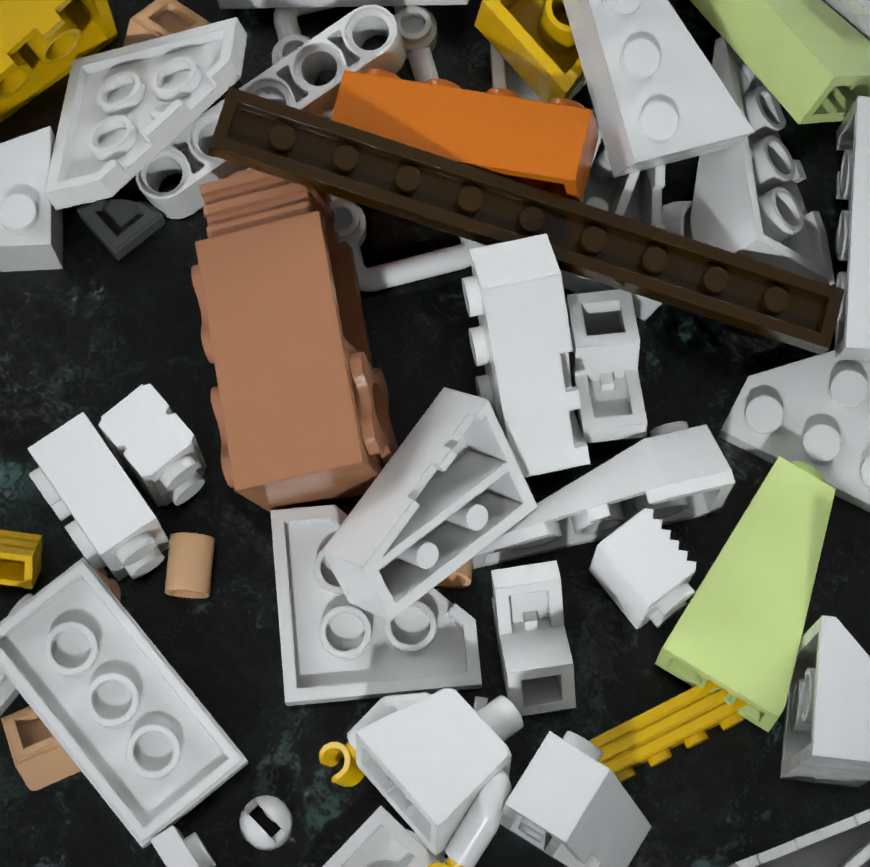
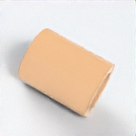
M188 532L170 534L165 594L190 599L210 597L215 538L204 534Z

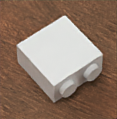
M84 412L27 448L39 465L38 468L29 473V476L60 521L71 514L73 515L75 520L66 525L65 529L94 570L100 571L107 566L119 582L127 575H130L132 579L140 578L152 571L164 560L161 552L169 548V540L158 519Z

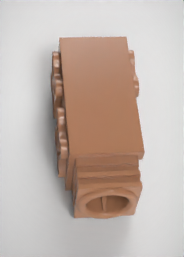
M251 168L235 172L227 178L200 185V193L205 205L203 206L204 217L208 223V227H206L208 239L195 242L198 264L192 266L191 277L201 310V340L208 361L211 364H215L218 386L211 389V403L219 426L221 466L228 486L234 488L235 492L268 512L270 510L310 507L365 494L397 451L398 445L390 419L386 380L381 368H374L353 249L346 241L339 243L338 233L334 227V211L331 209L330 204L332 201L331 194Z

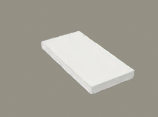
M84 557L0 622V669L143 849L151 843L150 840L175 824L248 764L245 756Z

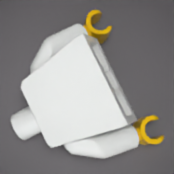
M444 688L434 694L424 692L390 695L381 698L347 733L348 742L346 744L340 742L325 744L319 752V760L323 765L334 767L345 757L343 768L333 775L331 782L343 787H353L365 775L435 856L445 849L448 855L444 863L436 862L427 867H474L496 834L503 816L504 804L512 791L509 780L512 754L504 741L521 730L524 725L517 708L503 695H499L477 712L452 688Z

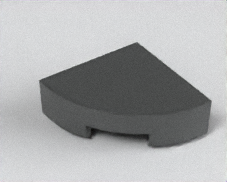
M101 199L92 203H86L77 209L79 217L117 261L166 224L164 216L156 208L140 200L136 202L126 199Z

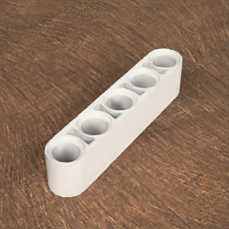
M375 4L363 5L348 13L239 88V90L331 119L344 70L365 73L369 69H382L396 74L402 68L406 59V47L393 14L386 8ZM377 35L388 37L387 41L378 49H361L363 43L368 38ZM324 70L336 71L335 77L329 83L323 86L311 85L313 77ZM225 99L201 114L136 174V182L139 189L163 216L170 219H183L192 215L205 206L204 199L200 193V185L227 178L235 172L248 168L208 155L210 143ZM172 174H182L180 184L175 189L169 192H159L161 182L166 177Z

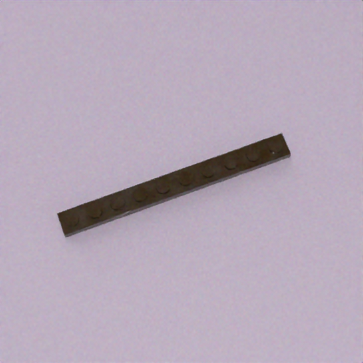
M230 86L228 88L210 143L208 155L487 246L547 233L560 270L820 355L830 349L845 289Z

